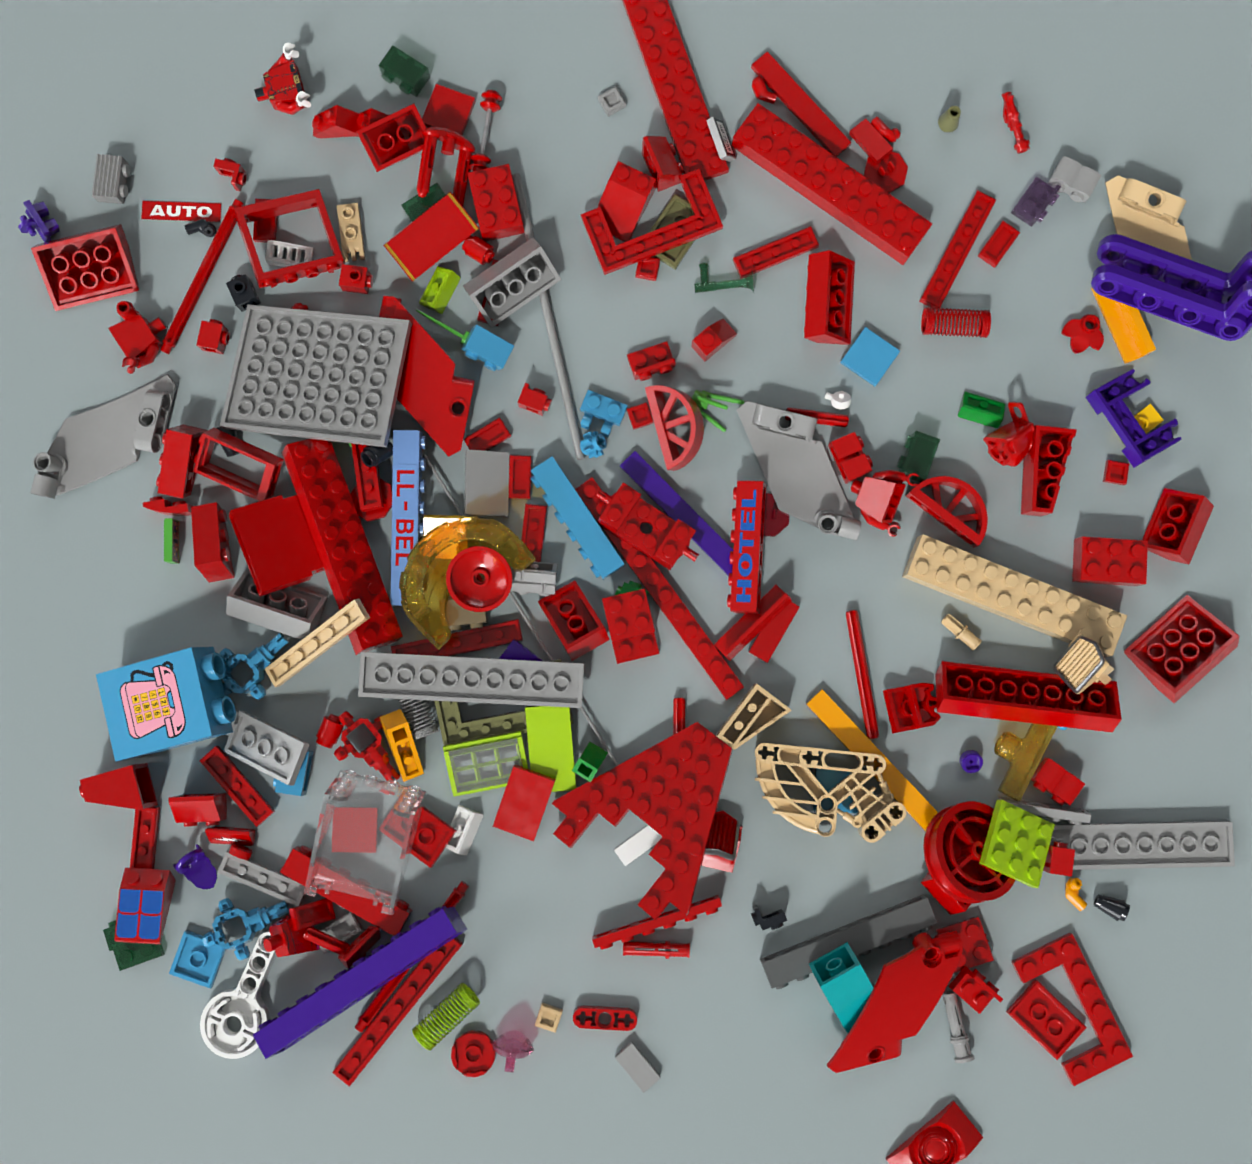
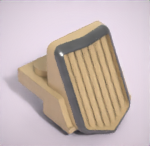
M1080 632L1053 666L1054 671L1075 694L1082 693L1094 682L1101 681L1106 685L1112 680L1109 674L1115 670L1105 660L1099 644L1084 637Z

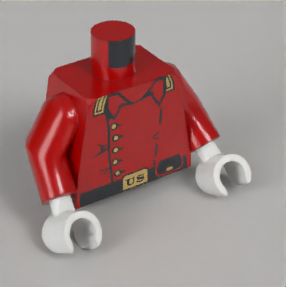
M285 43L283 54L268 72L263 74L266 86L256 88L254 91L258 102L269 99L275 110L294 115L303 108H310L311 102L307 101L310 94L305 93L299 69L295 61H292V58L299 57V52L293 50L295 44Z

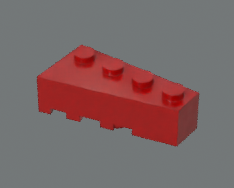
M1035 425L1033 445L1023 461L1021 515L1045 516L1053 513L1060 490L1059 484L1061 477L1065 473V463L1070 455L1073 437L1076 436L1077 429Z

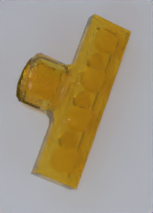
M1032 723L1024 738H1020L1011 732H1004L998 738L994 752L1010 763L1009 769L998 789L999 792L1015 801L1021 800L1058 726Z

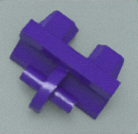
M30 200L23 202L26 207V215L20 217L22 222L18 225L21 233H29L31 236H35L37 234L36 229L44 242L51 241L50 236L58 233L60 230L54 218L44 222L41 219L49 215V210L45 203L39 202L32 205Z

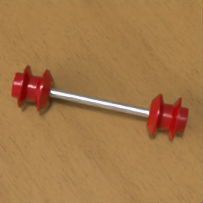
M487 90L481 95L485 101L480 102V106L487 111L480 153L470 157L474 161V164L469 165V169L472 172L487 169L486 165L491 163V159L484 154L491 112H497L501 109L497 102H501L502 97L495 90Z

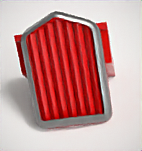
M725 810L716 811L702 866L732 873L741 842L743 826H740L738 820Z

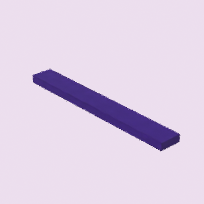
M634 451L620 465V468L670 518L675 521L680 519L695 529L696 532L691 539L729 577L733 564H730L729 558L730 551H733V549Z

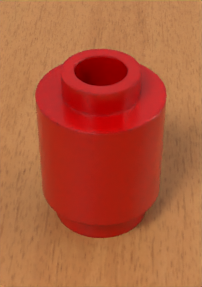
M470 235L462 245V250L465 251V254L482 265L490 263L495 256V252H493L494 247L477 236L473 237Z
M330 714L329 717L324 716L316 734V743L327 748H332L334 744H337L344 728L338 716Z

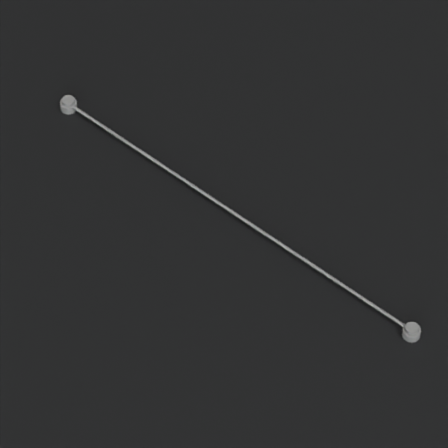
M426 442V449H422L423 457L426 459V462L428 463L429 467L431 468L439 483L443 487L444 491L448 495L449 499L451 500L459 515L464 516L461 510L459 509L458 505L454 501L453 497L449 493L448 489L444 485L440 476L436 472L435 468L431 464L430 460L426 456ZM468 523V529L470 533L474 537L477 544L479 546H482L481 542L479 541L476 534L474 533V531ZM510 591L509 595L511 599L513 600L521 615L525 619L526 623L530 627L534 636L538 640L539 644L543 648L549 660H553L550 653L548 652L545 645L543 644L540 637L538 636L535 629L528 620L527 616L525 615L522 608L520 607L517 600ZM583 707L580 708L615 766H618L617 761Z

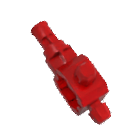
M343 712L338 717L342 725L347 726L341 733V740L345 745L343 747L340 745L334 751L336 758L339 761L344 760L351 752L354 757L363 758L370 767H373L376 771L379 770L389 785L394 783L391 776L398 780L401 776L389 763L388 753L381 745L382 736L378 730H383L380 717L383 715L378 716L374 719L375 722L371 723L367 718H358L356 721H353L354 717L349 712ZM364 723L376 740L364 750L358 752L346 736Z

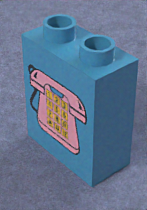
M190 647L96 674L115 762L140 758L233 733L231 722L236 718V709L231 698L225 696L221 679L225 677L226 667L221 655L215 653L214 647Z

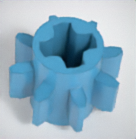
M590 431L583 434L584 440L580 441L582 453L587 456L589 455V458H597L604 455L602 450L607 446L605 437L602 434H598V431Z

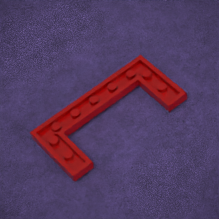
M700 169L679 176L680 183L693 211V216L624 243L615 244L601 207L580 214L604 275L723 229V224Z
M1072 933L1065 934L1011 961L1022 983H1026L1062 965L1100 1044L1061 1063L1073 1086L1133 1057Z

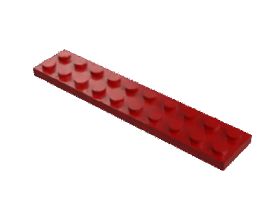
M622 0L684 174L700 169L703 179L706 181L728 173L727 163L719 158L707 124L710 116L668 0Z

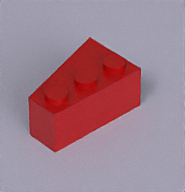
M184 424L166 429L162 437L164 449L159 459L161 471L156 481L158 493L182 499L191 495L197 474L193 472L195 466L194 457L199 451V438L201 434L208 430Z
M217 502L191 507L194 566L209 583L235 578L229 536L226 528L227 514L225 509H222Z

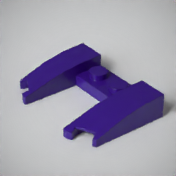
M1134 369L1102 385L1085 397L1097 415L1103 412L1125 444L1126 448L1122 452L1133 468L1182 440L1181 437L1173 438L1171 427L1178 425L1176 418L1146 435L1123 400L1151 384L1147 378L1142 383L1132 378L1131 376L1135 372Z

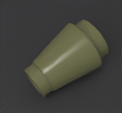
M951 106L939 117L938 125L943 132H953L958 128L961 114L959 107Z

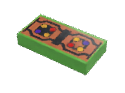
M165 518L164 562L179 564V521L173 518Z

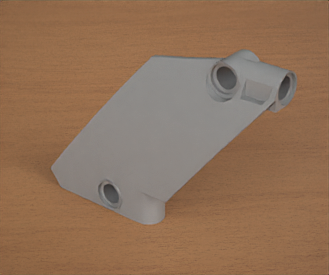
M166 375L112 402L66 418L47 453L40 452L34 457L33 465L38 472L34 476L30 493L55 499V496L92 483L137 462L140 450L157 453L162 446V437L166 430L176 390V384L170 376Z
M750 401L737 408L736 410L778 509L819 528L822 533L857 540L861 529V521L855 519L823 443L813 440L818 419ZM782 416L790 418L791 423L788 427L783 428L779 425V420ZM831 518L833 521L832 526L823 528L821 526L822 520Z

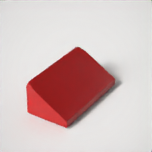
M369 926L338 956V959L347 969L351 968L352 964L359 960L381 938L380 929L377 926Z

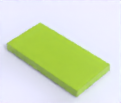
M525 706L530 770L556 779L552 792L576 789L575 773L572 771L574 768L570 707Z

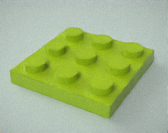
M996 800L979 864L1027 886L1039 888L1055 824L1005 800Z

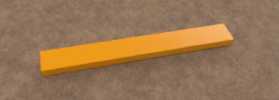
M821 689L806 705L850 752L878 754L885 759L886 768L881 773L884 782H887L890 792L894 795V799L904 805L906 812L926 832L929 822L938 812ZM863 756V766H872L873 770H876V767H880L881 763L877 762V758L870 762L865 761L866 756ZM875 774L873 777L880 783L877 774Z

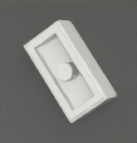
M459 805L450 825L457 832L446 848L457 854L467 855L482 821L483 814Z

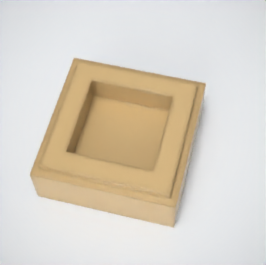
M542 1003L535 1026L556 1033L563 1009Z

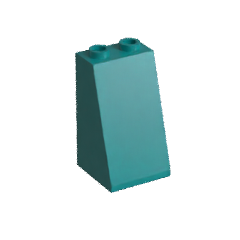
M847 942L809 963V966L848 1034L873 991V986Z

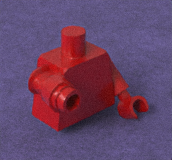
M121 301L117 304L116 309L117 313L125 321L115 324L108 329L126 356L122 361V367L130 365L127 368V372L133 374L136 367L141 368L154 362L160 350L159 348L162 346V342L157 334L167 327L160 317L149 323L134 308L131 302Z

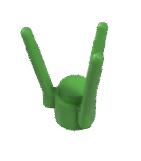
M696 390L692 399L698 405L702 416L721 431L726 432V428L702 409L707 410L709 404L725 410L728 409L727 405L711 400V398L738 404H744V401L708 393L704 390L702 392Z

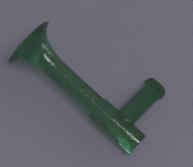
M708 263L699 264L701 283H694L695 293L730 288H748L754 293L752 271L749 276L742 279L709 282Z

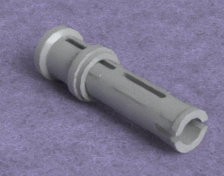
M954 991L944 992L942 997L952 1034L950 1036V1043L954 1046L955 1063L973 1061L975 1058L971 1054L968 1042L970 1037L968 1033H965L956 993Z

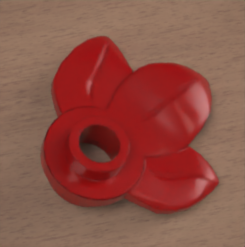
M1092 314L1084 315L1081 319L1070 320L1061 331L1062 335L1071 337L1070 347L1075 354L1085 351L1089 346L1099 351L1104 343V336L1099 330L1100 320ZM1086 322L1091 324V329L1086 327Z

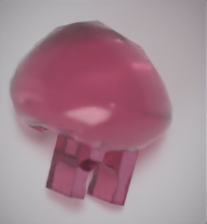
M517 1030L505 1032L492 1043V1047L498 1055L506 1057V1072H514L516 1059L525 1058L534 1051L529 1039Z

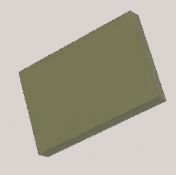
M674 194L649 232L693 216L694 214L689 202ZM695 240L657 254L654 257L659 258L660 261L676 270Z

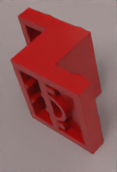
M645 588L602 598L617 664L659 654Z

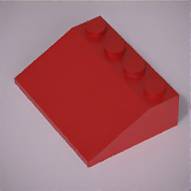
M121 224L40 243L31 248L55 311L139 291L129 244Z
M1186 595L1125 649L1124 653L1163 695L1173 703H1176L1238 647L1240 636L1190 596Z

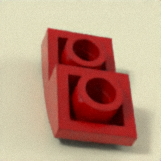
M161 496L149 498L150 501L143 502V507L172 516L191 515V507H193L186 503V501L173 502L171 505L170 501L163 499Z

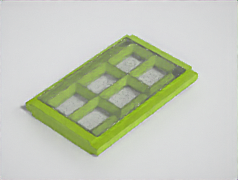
M521 731L443 746L454 797L506 787L514 764L529 769Z

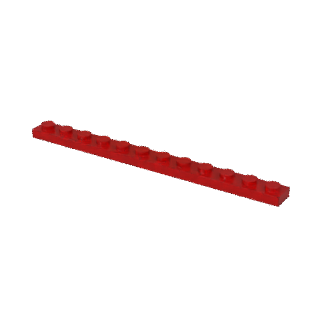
M591 477L577 487L575 491L598 522L599 517L605 510L606 503L595 497L600 487ZM600 525L723 697L727 700L743 689L742 683L653 560Z

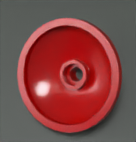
M472 546L462 550L451 560L446 572V585L452 599L462 608L473 612H486L497 608L506 600L512 588L513 576L508 561L498 551L486 546ZM479 573L485 576L483 581L478 580L477 575Z

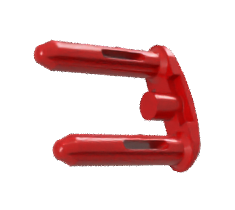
M428 127L422 131L425 138L416 188L418 196L424 198L429 192L437 140L442 141L441 153L454 155V149L459 150L453 195L463 207L468 180L467 173L469 172L471 162L470 157L472 153H475L476 149L471 141L455 131L441 127Z

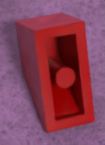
M723 318L711 324L692 340L691 347L706 362L731 341L737 333Z

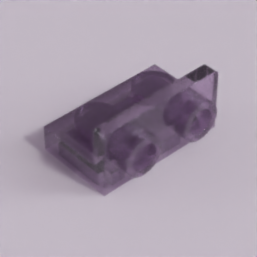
M1036 177L1011 213L1031 227L1036 221L1041 223L1048 213L1045 210L1047 206H1053L1060 196L1057 192L1061 186L1057 184L1053 188Z

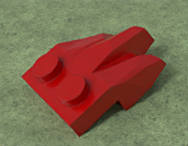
M917 683L883 690L892 734L933 726L939 721L941 716L934 711V708H937L936 697L931 696L934 684Z

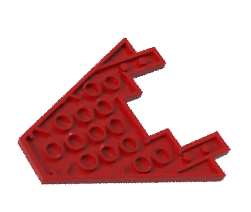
M696 722L592 779L591 782H587L554 800L552 804L567 817L553 834L569 848H572L598 814L617 827L629 810L632 811L662 836L649 855L665 868L660 877L638 903V906L655 920H657L669 903H672L687 916L690 911L733 749L699 722Z

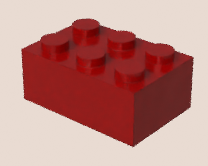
M509 164L468 172L482 239L487 242L525 233Z
M1085 536L1074 539L1072 582L1123 586L1145 585L1147 581L1148 541Z

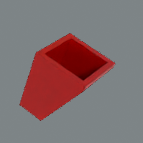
M148 763L134 764L80 780L79 791L85 802L137 810L158 805Z

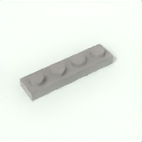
M1000 796L997 799L1005 800L1036 816H1044L1050 821L1060 822V819L1068 820L1071 824L1082 825V822L1090 823L1091 814L1081 808Z
M229 851L225 853L217 872L295 906L301 905L308 889L278 871L252 860L237 858L231 855Z

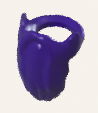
M196 844L197 849L184 855L177 864H173V867L178 873L184 874L187 880L191 881L196 887L208 890L215 886L217 871L211 864L210 859L205 856L204 850Z

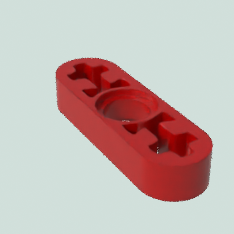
M582 1005L574 1010L573 1022L577 1027L584 1029L630 1031L637 1025V1015L630 1008ZM582 1011L585 1012L586 1016H593L592 1011L596 1012L595 1023H592V1018H586L585 1022H580L581 1020L577 1016ZM607 1012L611 1015L612 1019L608 1024H602L599 1021L598 1017L601 1013ZM614 1013H618V1018H625V1014H630V1018L634 1020L630 1021L629 1025H625L623 1020H618V1025H614Z

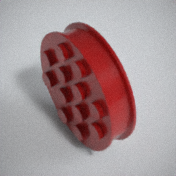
M976 801L962 802L939 811L927 826L923 844L925 862L934 882L951 898L969 904L997 899L1006 894L1015 883L1014 879L979 864L994 808Z

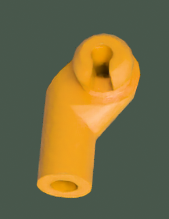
M1070 878L1066 882L1065 896L1079 911H1082L1087 906V903L1079 896L1082 882L1079 878Z

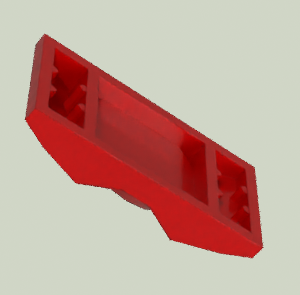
M953 1100L888 1155L886 1160L889 1164H956L965 1159L983 1139V1136Z

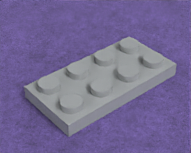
M238 711L232 727L233 733H230L223 752L287 785L294 786L310 744L245 711Z

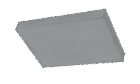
M466 450L464 515L508 517L509 452Z

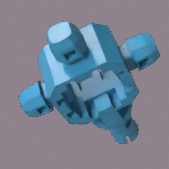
M279 632L266 645L257 646L248 655H235L227 648H224L219 653L224 663H226V674L222 678L225 682H222L225 696L231 694L232 691L234 693L250 692L255 699L260 700L266 695L264 687L258 684L264 680V669L272 663L271 660L275 657L274 654L289 643L287 639H284L285 636ZM241 661H246L255 674L253 679L246 683L244 687H240L230 674L233 671L232 669L239 665Z
M229 898L219 901L218 905L220 912L223 914L215 917L212 924L214 933L211 931L202 937L204 946L207 947L216 945L218 942L219 946L225 949H236L234 953L237 959L240 961L247 959L250 956V951L245 944L253 941L256 932L266 928L268 924L272 923V920L289 914L288 904L286 901H282L268 908L266 906L263 908L257 907L246 912L238 908L233 910L234 905ZM240 916L243 919L247 935L229 943L226 941L222 924L227 920Z

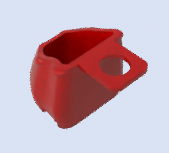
M1021 402L1008 403L1012 422L983 438V441L988 445L990 456L1002 466H1017L1033 445L1035 426L1032 422H1029L1024 405ZM1014 407L1019 408L1021 411V418L1015 414Z

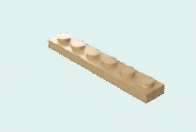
M360 599L351 601L265 668L274 687L284 684L370 618Z

